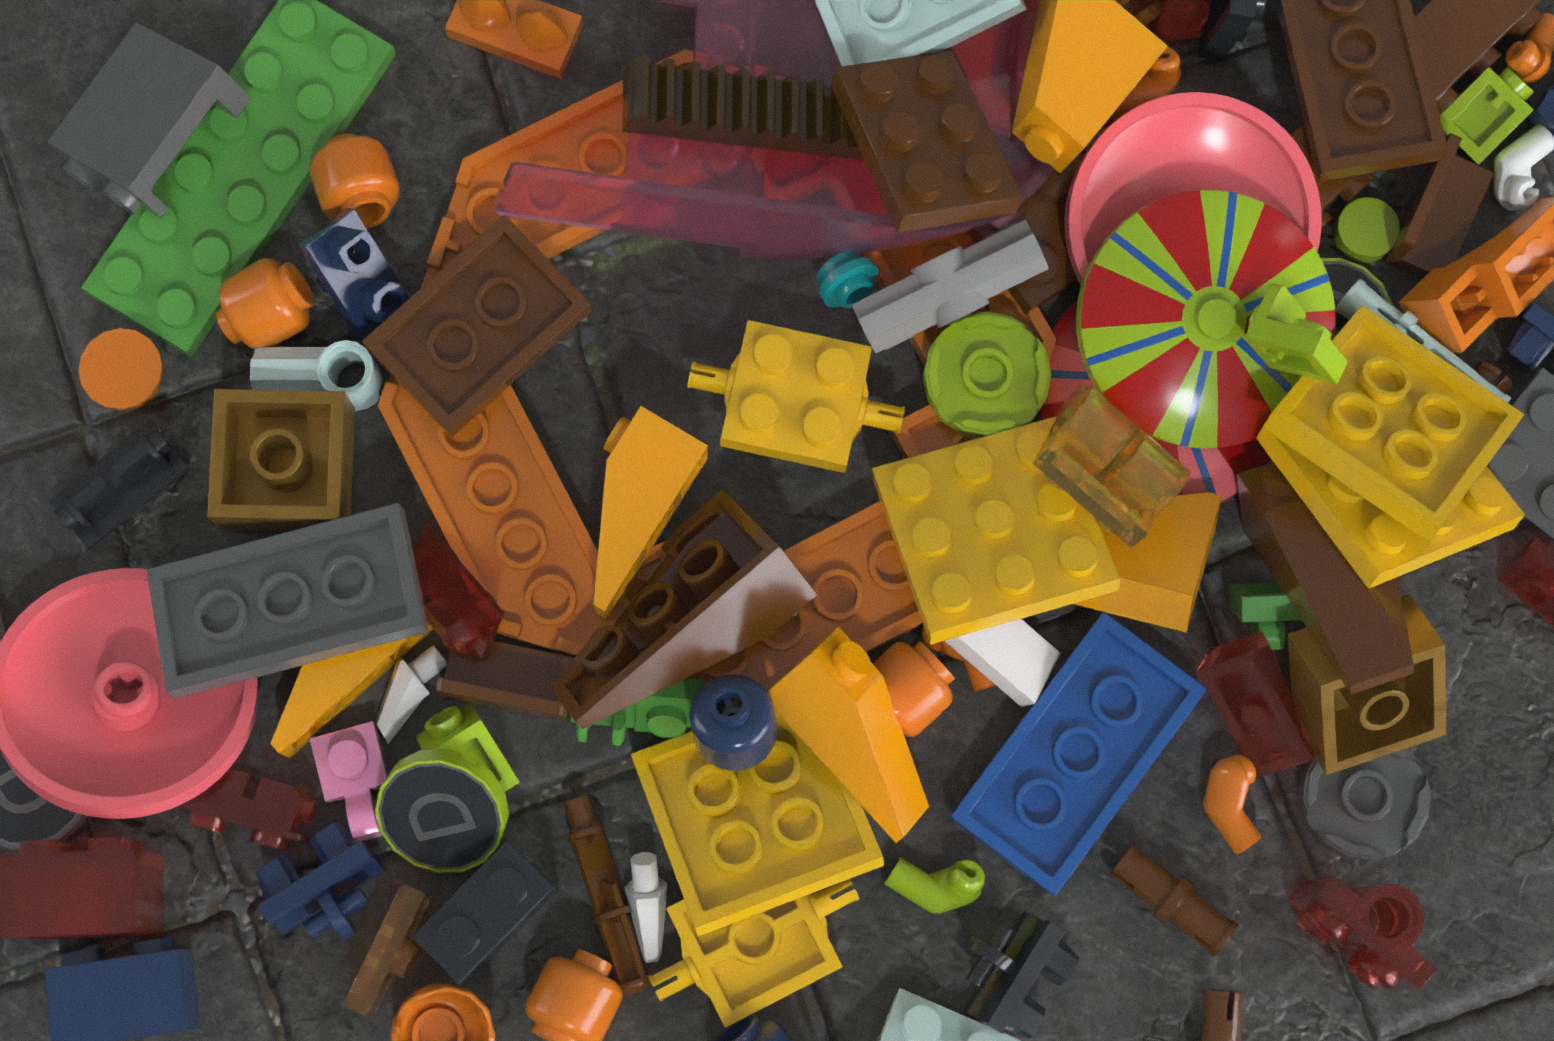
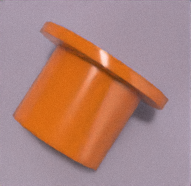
M118 328L105 331L89 342L81 355L78 371L81 385L93 401L108 409L126 410L144 406L153 400L161 384L163 363L159 350L150 338L136 330Z

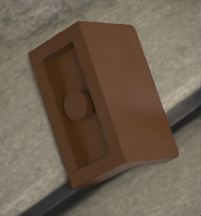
M1449 133L1445 138L1448 151L1444 159L1427 163L1400 223V233L1394 247L1387 253L1384 259L1385 262L1422 279L1433 268H1442L1456 261L1494 174L1492 171L1456 156L1455 154L1462 138L1452 133Z
M454 633L444 678H438L435 691L443 699L466 704L470 703L476 706L568 724L570 714L553 693L551 687L575 657Z

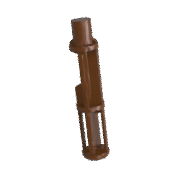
M588 795L563 803L571 827L567 839L573 845L595 915L593 921L594 924L598 925L609 963L613 965L611 969L615 982L622 989L623 995L640 993L647 989L651 982L648 978L647 967L642 957L629 914L632 911L630 905L627 906L606 842L604 835L606 831L605 826L595 819Z

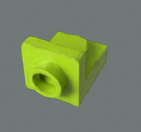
M1488 67L1440 115L1443 131L1447 135L1452 133L1461 137L1462 140L1459 146L1476 163L1480 164L1534 110L1525 102L1534 91L1508 67L1499 76Z
M1270 284L1261 304L1255 307L1250 316L1248 332L1244 339L1271 369L1338 384L1348 361L1330 340L1331 333L1320 324L1305 319V310L1285 286Z
M470 703L460 709L457 706H451L436 713L425 723V731L416 737L422 750L449 749L462 753L460 759L467 760L474 766H476L477 761L492 771L505 791L520 783L475 708Z

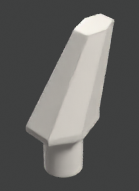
M433 645L408 665L401 656L396 661L375 722L388 744L421 701L430 694L424 684L447 667L446 660Z
M641 852L633 855L630 859L632 880L625 886V892L632 911L631 916L642 957L646 963L658 962L662 955L668 887L667 883L658 876L656 855L650 852Z

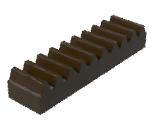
M642 55L634 61H629L623 73L622 132L864 160L832 86L824 85V80L821 77H816L807 83L800 82L799 75L791 74L779 80L775 78L773 71H766L758 77L751 76L749 68H741L733 74L726 73L724 65H716L707 71L702 70L700 63L694 61L684 67H677L675 60L670 58L659 64H652L647 55Z

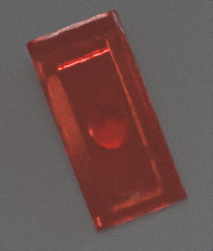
M1260 631L1209 650L1201 662L1197 673L1243 756L1253 763L1256 769V778L1312 761L1315 757L1314 751L1277 659L1263 632Z

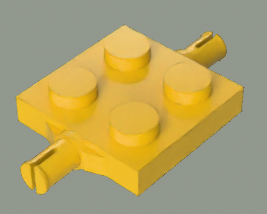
M750 320L747 321L741 352L731 364L730 370L693 361L687 384L689 389L694 388L724 395L726 417L720 439L721 447L842 473L846 472L851 444L861 431L862 425L894 431L899 434L905 411L904 406L899 407L868 400L869 393L866 374L872 351L871 346Z
M850 879L701 936H698L684 899L666 908L681 938L683 960L652 976H648L653 987L674 976L678 977L676 981L655 991L660 1002L696 983L711 998L726 1028L842 968L843 966L828 938L825 916L854 901L860 900L856 889L833 900L831 899L832 895L852 886L853 883Z

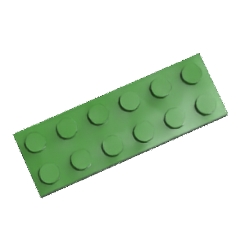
M278 0L228 73L251 97L248 104L237 118L213 105L152 188V193L168 207L164 215L160 218L141 206L135 214H131L81 287L82 290L90 297L192 358L217 321L216 311L221 309L219 300L221 284L229 277L258 261L310 184L309 165L313 157L327 141L345 132L395 58L394 46L317 0Z

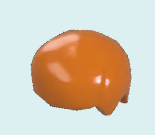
M451 982L428 984L414 991L403 1001L393 1019L390 1038L392 1041H495V1032L490 1010L472 990Z

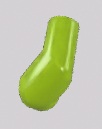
M900 857L884 885L933 914H941L974 902L981 895L985 875L979 864L968 859H962L951 867L928 874Z

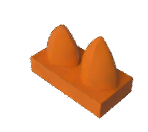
M457 0L445 26L447 37L561 79L583 28V17L540 0Z

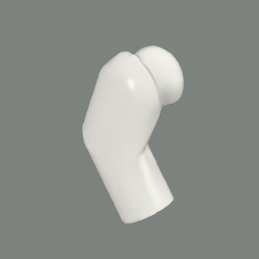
M1535 125L1495 157L1494 196L1500 205L1508 210L1528 209L1535 204L1539 197V189L1532 188L1535 180L1531 177V167L1554 150V137L1543 125Z

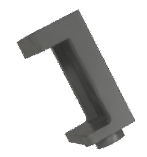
M136 22L47 143L67 159L61 169L81 185L94 191L100 183L105 186L102 193L131 214H135L141 206L161 218L168 207L152 193V188L213 105L237 118L251 97L218 64Z

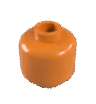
M354 134L337 135L327 141L315 154L309 165L310 179L324 215L330 221H333L337 214L345 208L356 211L366 229L372 228L382 223L388 217L400 197L399 182L387 150L378 140L368 136Z
M263 258L229 277L221 284L219 290L221 309L216 311V319L225 336L234 344L243 341L254 350L260 347H276L308 327L311 317L309 308L314 306L315 299L308 282L295 265L290 262L281 264L275 259Z
M921 641L914 647L905 642H896L872 663L884 677L894 715L901 725L904 736L915 737L952 703L953 694L948 685L955 678Z
M581 949L576 950L572 959L562 956H554L547 959L524 1007L527 1016L534 1021L530 1031L547 1041H603L623 998L620 986L608 977L613 965Z

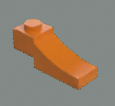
M1554 197L1540 198L1517 220L1481 246L1445 267L1433 268L1399 301L1403 313L1405 314L1407 311H1410L1419 319L1416 324L1452 353H1462L1496 318L1517 317L1554 280Z

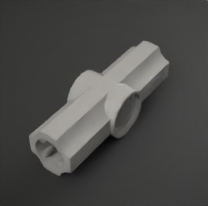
M1025 219L985 237L984 240L966 249L961 245L910 270L911 276L852 304V307L874 352L877 353L910 339L915 334L935 324L940 328L989 304L988 298L1048 270L1049 267Z

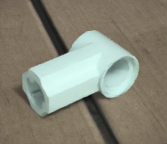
M348 340L334 342L328 347L255 348L250 363L252 390L345 391L355 407V411L368 409L377 403L385 385L384 374L368 350L359 343ZM353 364L365 366L364 376L358 384L349 388L338 387V377L344 368Z

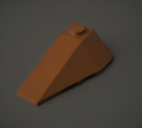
M1273 461L1238 473L1242 530L1350 694L1352 695L1413 674L1414 663L1397 577L1368 589Z
M723 489L673 531L661 547L667 557L648 581L637 577L626 591L625 595L631 603L614 625L599 627L551 687L553 693L582 729L768 638L780 626L791 620L801 608L817 595L782 549Z

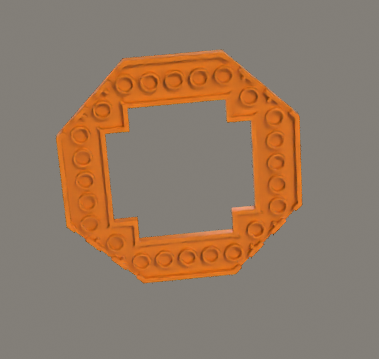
M687 49L668 57L675 60L677 67H684L694 61L700 63L702 70L708 71L716 65H722L709 61V56ZM725 66L726 73L733 74L738 71V69ZM749 69L751 76L758 77L763 74V72ZM623 80L463 158L455 180L456 188L446 217L443 216L427 261L428 269L421 288L504 214L547 259H550L742 162L771 215L826 188L863 256L870 258L879 270L877 281L881 289L911 276L910 270L961 245L966 249L975 243L960 223L897 233L865 160L622 132ZM1005 290L988 298L989 304L967 314L993 312L1012 316L1024 324L1025 329L1030 331L1035 339L1038 337L1047 350L1050 363L1056 338L1039 307L1025 315L1009 291ZM953 322L940 328L935 324L910 338L924 367L929 348L941 332ZM391 375L389 381H386L378 407L493 631L497 634L576 657L599 627L614 625L631 601L624 593L608 620L596 614L593 603L598 551L512 386L507 387L456 435L450 438ZM930 405L904 417L899 434L889 431L904 459L977 439L963 436L941 422ZM879 501L784 550L783 552L817 595L801 608L791 620L780 626L768 638L687 678L704 679V684H706L713 678L723 675H743L760 683L768 691L796 663L838 627L851 641L860 645L868 654L923 625L881 502ZM665 541L653 546L627 590L637 577L648 581L664 561L667 555L661 547Z

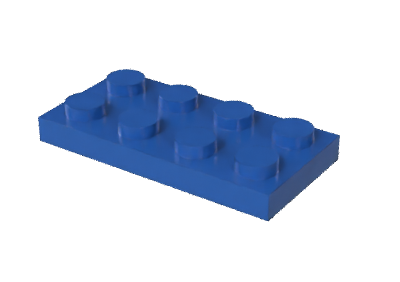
M1102 612L1040 694L1036 703L1031 706L949 816V819L1050 896H1056L1207 691V688L1108 614Z

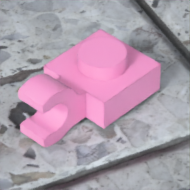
M371 721L310 738L324 799L328 804L345 800L348 823L353 839L357 838L358 842H363L383 836L379 829L375 811L376 801L373 792L380 790L383 781L388 777L389 773L376 724Z

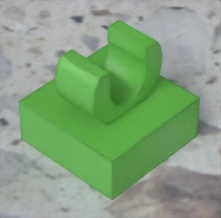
M1278 583L1228 584V609L1241 622H1249L1250 642L1257 643L1258 650L1284 649V621L1302 619Z

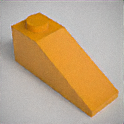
M640 406L631 421L623 416L617 422L604 445V450L609 452L610 455L606 460L593 605L596 614L605 620H608L708 459V445Z
M427 620L429 630L427 633L302 665L270 744L279 754L290 759L310 741V738L315 737L395 665L400 656L401 658L425 638L434 627Z
M838 627L784 674L767 693L772 699L773 708L892 840L897 843L928 809L929 804L901 725L894 715L890 694L883 675L871 663L865 650L857 643L851 641Z

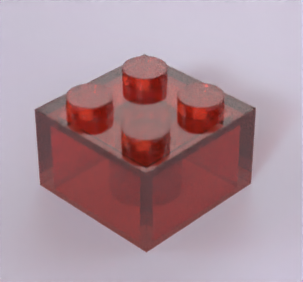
M126 837L88 839V851L79 852L78 844H62L60 840L20 842V854L0 855V938L45 940L164 934V856L144 851V841H130V838Z

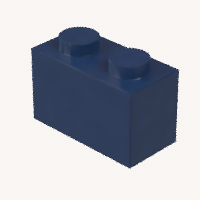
M171 938L131 943L132 956L106 960L105 948L64 953L65 966L44 969L51 1041H122L200 1029L192 950H172Z

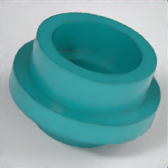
M857 250L841 252L829 259L818 271L816 278L820 284L819 296L828 307L842 306L843 308H852V304L872 294L874 290L873 284L877 280L879 270L870 258L862 257Z

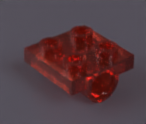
M1336 876L1304 881L1288 899L1300 911V914L1295 918L1298 924L1324 945L1332 940L1350 957L1345 962L1348 970L1373 990H1376L1379 985L1384 989L1420 990L1438 970L1412 947L1422 933L1424 912L1418 898L1409 889L1401 885L1387 883L1349 889ZM1371 907L1375 910L1378 917V925L1375 932L1369 923Z

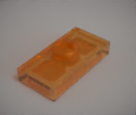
M406 884L399 887L344 1001L346 1008L365 1017L375 1016L394 975L401 979L405 978L420 948V945L412 939V936L422 919L432 895Z

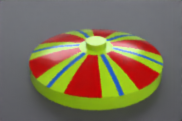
M1220 190L1183 192L1155 201L1131 214L1105 238L1088 265L1078 295L1076 311L1078 346L1087 374L1098 394L1130 426L1149 437L1165 443L1192 448H1222L1256 439L1272 411L1302 377L1269 368L1244 339L1248 332L1250 316L1255 307L1261 304L1269 285L1273 283L1285 286L1305 310V319L1325 327L1331 333L1330 340L1334 339L1335 304L1333 291L1323 261L1306 235L1281 212L1257 199L1234 192Z

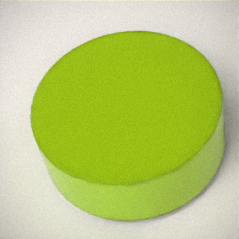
M1370 197L1356 199L1349 203L1339 214L1333 227V237L1339 251L1350 260L1359 263H1371L1383 258L1394 247L1400 233L1399 220L1394 210L1385 202Z

